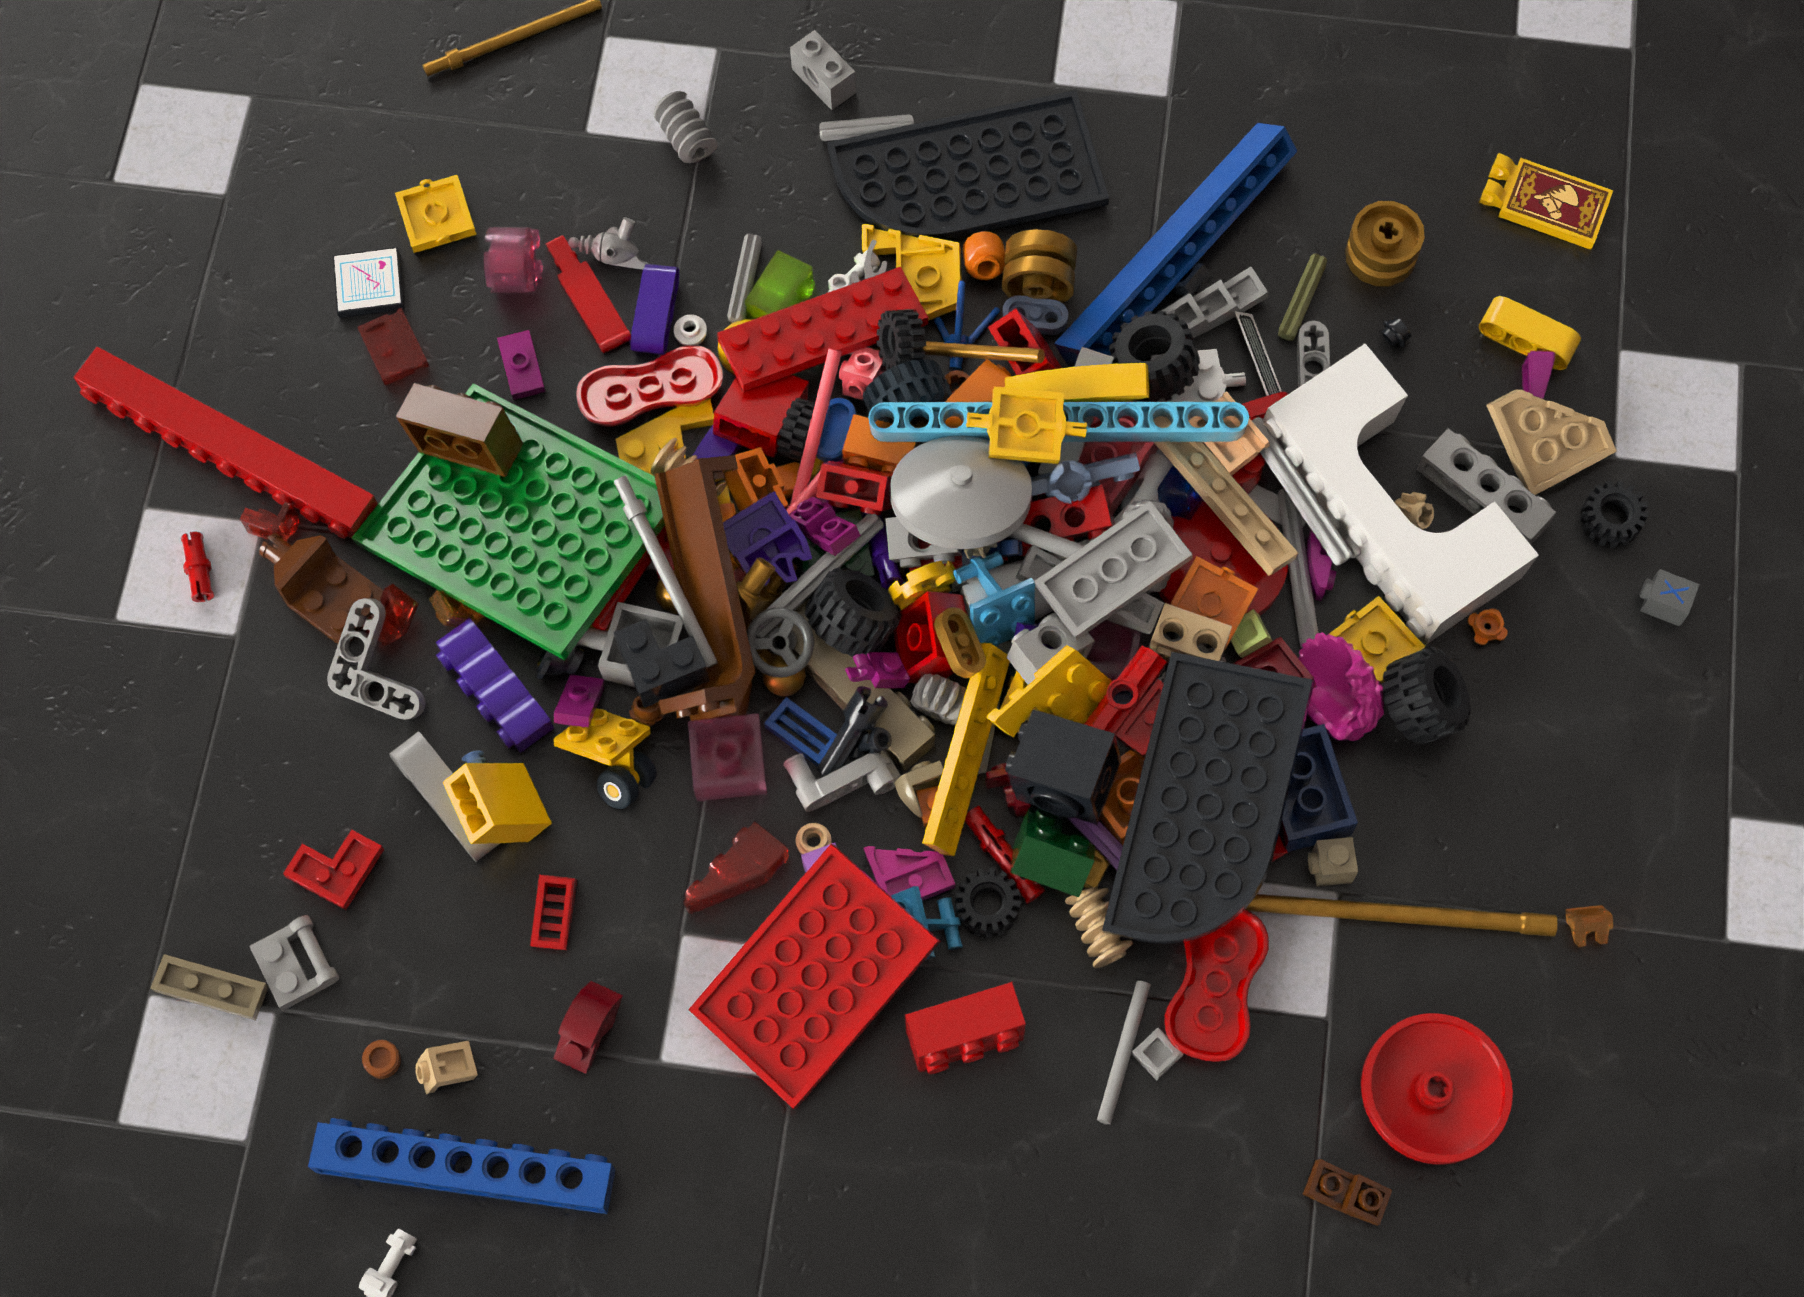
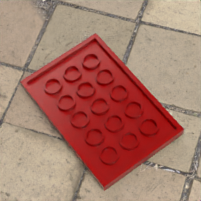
M830 844L688 1010L793 1109H797L941 941L835 845Z

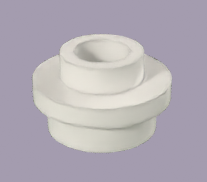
M685 315L675 323L674 335L676 340L684 346H698L707 335V327L704 320L699 316ZM687 327H695V330L692 332L685 331Z

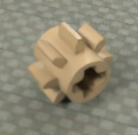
M1416 492L1411 494L1402 493L1401 498L1395 500V504L1416 527L1423 530L1429 527L1433 521L1434 509L1432 504L1425 503L1426 494Z

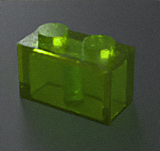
M777 250L745 300L747 317L756 319L801 303L803 298L808 299L815 287L812 266Z

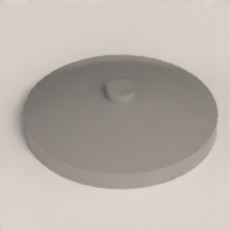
M949 436L934 439L911 450L896 466L891 479L892 508L899 522L910 533L925 542L951 549L985 547L1010 536L1026 519L1032 498V483L1026 467L1022 461L988 458L990 441L971 436Z

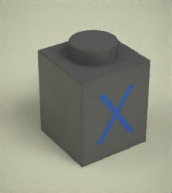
M1659 569L1652 580L1647 578L1643 584L1639 597L1644 599L1640 612L1681 626L1690 613L1700 584Z

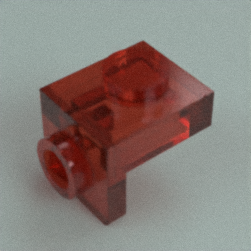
M394 584L384 588L379 600L385 608L386 615L378 641L385 646L407 634L419 605L418 602ZM374 614L371 615L370 617H368L367 619H365V622H366V620H371V619H373V618H374Z

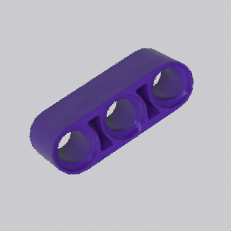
M655 264L644 265L631 332L632 351L663 355L666 353L679 287V267Z

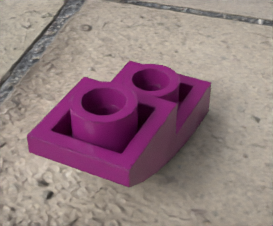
M813 496L802 501L797 506V509L789 514L791 519L796 521L804 536L834 556L861 536L855 524L836 516L830 504Z
M1310 529L1306 555L1312 594L1315 600L1322 601L1325 590L1332 591L1337 571L1331 570V558L1326 556L1327 552Z

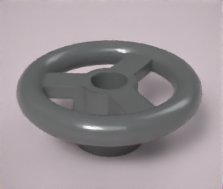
M787 608L767 609L758 614L747 628L746 632L753 664L760 672L771 677H789L800 672L810 661L814 650L813 632L808 622L797 612ZM774 618H784L781 627L774 629L769 637L756 638L759 628L765 622ZM795 624L800 629L804 640L803 651L798 659L792 652L797 645V636L792 630ZM777 636H782L785 639L786 645L784 648L776 645L775 639ZM770 649L773 653L781 655L788 666L774 667L767 664L760 658L757 650Z

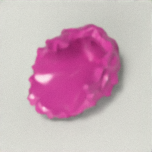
M1321 632L1317 633L1314 639H1307L1302 644L1303 648L1299 651V660L1314 677L1317 685L1312 691L1307 712L1308 719L1317 726L1325 724L1329 736L1336 740H1359L1363 737L1364 733L1372 731L1376 727L1378 720L1384 715L1383 687L1380 681L1376 679L1373 672L1374 668L1364 660L1361 651L1354 650L1352 643H1347L1343 637H1335L1330 634L1325 635Z

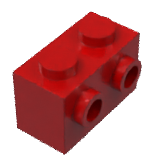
M835 461L822 463L816 497L828 500V504L834 507L848 508L850 504L860 506V511L863 513L881 515V511L892 509L891 479L893 473Z

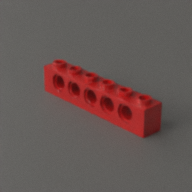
M1103 484L1091 487L1089 494L1082 501L1076 500L1067 504L1059 501L1054 496L1031 502L1029 513L1023 522L1035 527L1040 519L1049 518L1051 529L1048 533L1075 542L1074 539L1088 536V540L1092 541L1115 525L1108 490ZM1075 510H1083L1085 514L1083 524L1078 527H1070L1068 522L1069 515ZM918 538L920 549H926L931 545ZM1022 542L1023 556L1021 557H1025L1032 545ZM954 556L955 562H952L955 569H959L962 567V556ZM1002 557L1003 563L1008 561V557ZM934 559L920 560L921 566L909 568L910 572L933 563Z

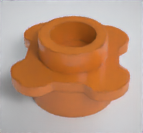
M1497 609L1483 610L1479 614L1472 613L1468 618V624L1473 627L1475 633L1474 641L1479 645H1486L1488 641L1494 639L1502 641L1508 634L1507 629L1503 627L1504 620L1501 613ZM1489 624L1491 628L1486 629L1484 625Z

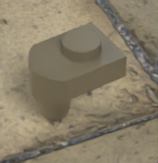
M940 760L931 763V761L918 763L911 768L910 772L903 774L894 782L899 797L918 817H923L916 797V790L939 785L943 773V766Z

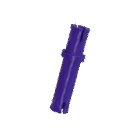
M881 511V515L877 516L882 520L884 526L869 540L872 550V565L876 566L881 586L888 591L895 580L898 581L900 586L903 585V578L901 577L898 564L889 560L887 530ZM861 512L862 519H863L868 513H863V512Z

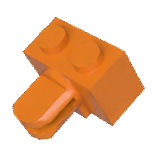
M761 447L736 454L738 469L724 474L727 486L739 511L741 512L773 491L787 510L788 502L786 499L792 498L800 464L791 462L778 467L774 463L769 464Z

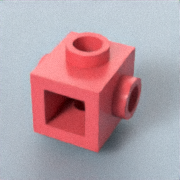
M865 347L854 351L848 361H843L839 370L843 395L863 400V393L866 391V387L876 377L887 371L886 366L882 364L883 358L879 357L878 350Z

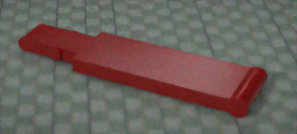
M563 235L545 243L554 259L556 267H559L562 272L557 275L560 283L601 352L604 354L630 341L631 334L587 261L579 262L576 252L571 249Z

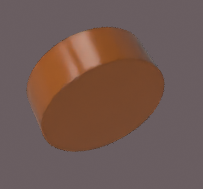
M377 1040L369 1044L364 1050L362 1063L370 1075L375 1078L384 1079L397 1072L401 1064V1054L393 1043L387 1040Z

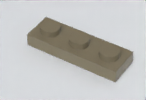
M165 954L151 985V989L154 992L255 1021L269 988L264 982Z

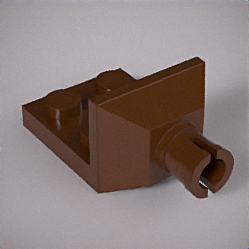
M273 533L267 537L268 540L274 543L273 547L265 541L260 547L259 554L275 564V587L287 606L337 644L353 603L359 599L372 598L384 605L389 599L385 591L336 556L328 540L322 535L297 540L293 545H290L279 534ZM370 607L361 610V614L366 616L365 622L366 620H371L374 616L370 612ZM355 626L354 630L361 631L363 627Z

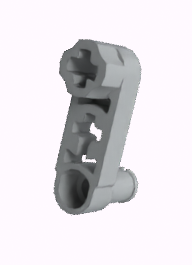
M886 750L881 751L880 755L869 753L820 779L815 778L803 754L794 755L783 764L797 787L796 795L806 812L825 806L867 783L870 784L875 795L884 794L895 788L894 782L901 776Z

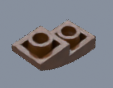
M1319 1159L1315 1160L1303 1195L1374 1225H1380L1392 1190L1360 1174L1353 1175Z

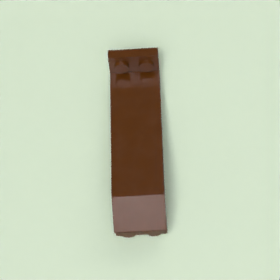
M735 455L699 458L694 460V462L669 471L654 474L676 578L718 664L707 669L709 682L696 686L690 693L659 700L661 715L676 712L677 718L690 716L691 723L737 712L755 674L714 483L726 479L724 473L738 469Z

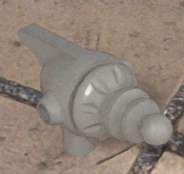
M624 217L619 229L617 227H610L605 234L604 232L599 233L593 239L592 235H588L587 239H585V236H581L580 240L576 237H571L568 241L571 248L579 247L580 252L585 250L588 255L592 252L598 261L605 264L642 270L644 265L648 264L639 258L637 246L629 240L636 223L630 218Z

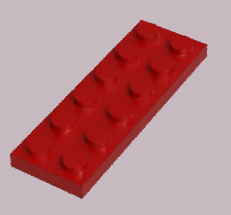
M898 267L717 332V338L743 392L824 363L828 349L842 352L841 356L876 344L879 341V336L877 335V329H880L878 321L881 319V314L885 313L884 311L914 309V312L919 314L918 319L921 318L923 322L921 327L928 325V316L902 268Z

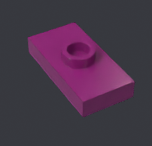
M526 330L497 338L513 400L546 392L530 331Z
M570 675L554 711V723L589 727L604 691V679Z

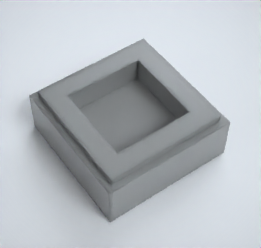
M1157 1028L1132 1051L1131 1055L1158 1081L1183 1057L1184 1053L1175 1048L1168 1037Z

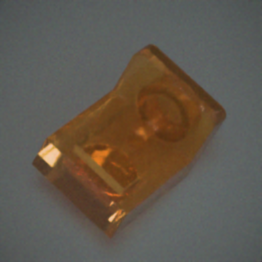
M437 590L429 598L436 611V617L444 626L458 627L469 618L476 625L484 617V615L451 598L443 591Z

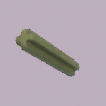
M1317 253L1310 256L1279 327L1278 336L1287 341L1295 339L1327 264L1326 257L1320 256Z

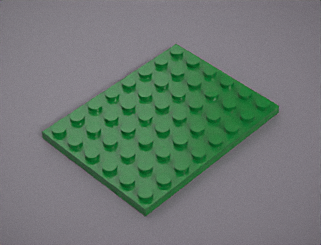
M473 383L465 394L480 402L493 401L501 405L523 442L507 476L503 477L419 452L352 536V539L358 546L565 661L647 550L633 521L628 520L623 510L625 504L614 481L623 476L627 477L637 499H642L648 511L645 515L657 537L664 528L665 523L655 477Z

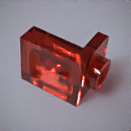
M284 502L278 516L265 509L254 511L245 508L240 517V521L248 533L267 540V537L271 534L277 533L287 542L289 536L295 534L299 525L298 514L293 505L288 502Z

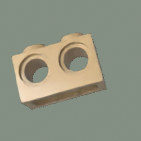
M1165 603L1151 639L1150 649L1159 654L1167 663H1169L1171 652L1221 661L1232 626ZM1175 632L1181 639L1172 642L1167 640L1163 634ZM1207 643L1215 651L1203 653L1197 648V645Z

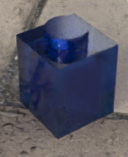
M1174 465L1157 488L1159 502L1165 503L1173 517L1191 520L1204 501Z

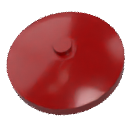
M1202 498L1190 501L1171 513V518L1174 520L1173 530H1175L1178 537L1192 553L1193 559L1174 571L1169 581H1167L1165 588L1158 592L1165 603L1171 604L1193 561L1198 556L1220 569L1223 566L1235 572L1234 576L1258 588L1246 613L1254 609L1261 616L1273 605L1283 588L1288 564L1269 576Z
M1427 1013L1415 1015L1396 1023L1375 1042L1367 1055L1362 1071V1099L1370 1122L1383 1140L1392 1148L1416 1161L1428 1164H1452L1467 1160L1491 1145L1500 1135L1509 1118L1513 1089L1510 1071L1502 1053L1483 1031L1458 1017Z

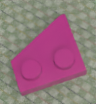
M875 846L863 848L876 883L890 896L913 886H919L923 901L955 888L956 884L944 855L937 851H923L919 853L911 849L897 848V851L875 849Z

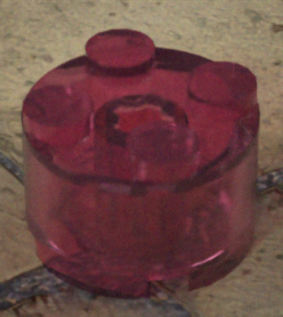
M489 227L486 232L485 242H491L489 252H484V270L487 287H492L490 292L532 293L536 291L537 280L542 279L541 260H536V249L539 248L540 244L538 229H531L530 227Z

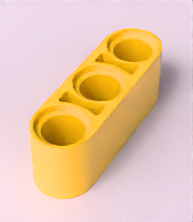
M1502 296L1495 297L1479 324V330L1484 336L1525 356L1530 351L1555 352L1553 369L1556 370L1567 368L1581 342L1579 333L1574 329Z

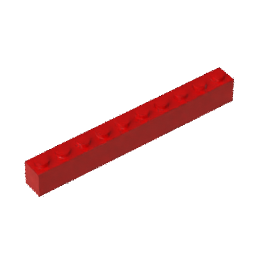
M99 347L94 349L73 377L81 388L80 394L90 402L97 404L100 401L106 404L107 409L116 416L132 418L134 423L145 432L151 433L153 430L156 431L171 446L178 448L181 445L189 449L188 452L197 460L206 463L207 460L215 463L217 469L231 478L235 475L244 479V483L258 493L264 490L272 494V498L286 508H289L291 505L298 508L301 515L313 523H317L320 520L329 525V530L341 538H346V536L352 538L378 505L373 494Z

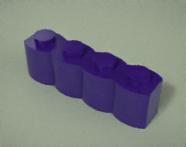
M470 618L436 642L440 650L436 657L448 672L451 669L457 672L460 678L456 682L467 697L474 694L480 701L476 708L488 723L494 720L501 728L496 733L508 749L514 745L521 753L554 729L550 718L531 696L522 682Z

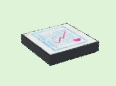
M398 247L333 255L336 307L339 318L405 309Z

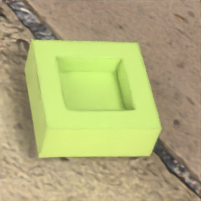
M1253 609L1244 615L1231 642L1237 654L1243 658L1272 642V639L1259 614Z

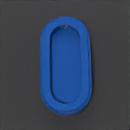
M834 398L829 402L816 455L823 462H838L843 459L842 449L853 414L856 415L855 407L849 400Z

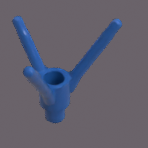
M962 280L958 283L955 334L949 335L940 316L933 319L944 343L973 344L1000 312V309L995 307L969 337L962 335L965 282ZM950 357L949 369L962 370L964 357Z

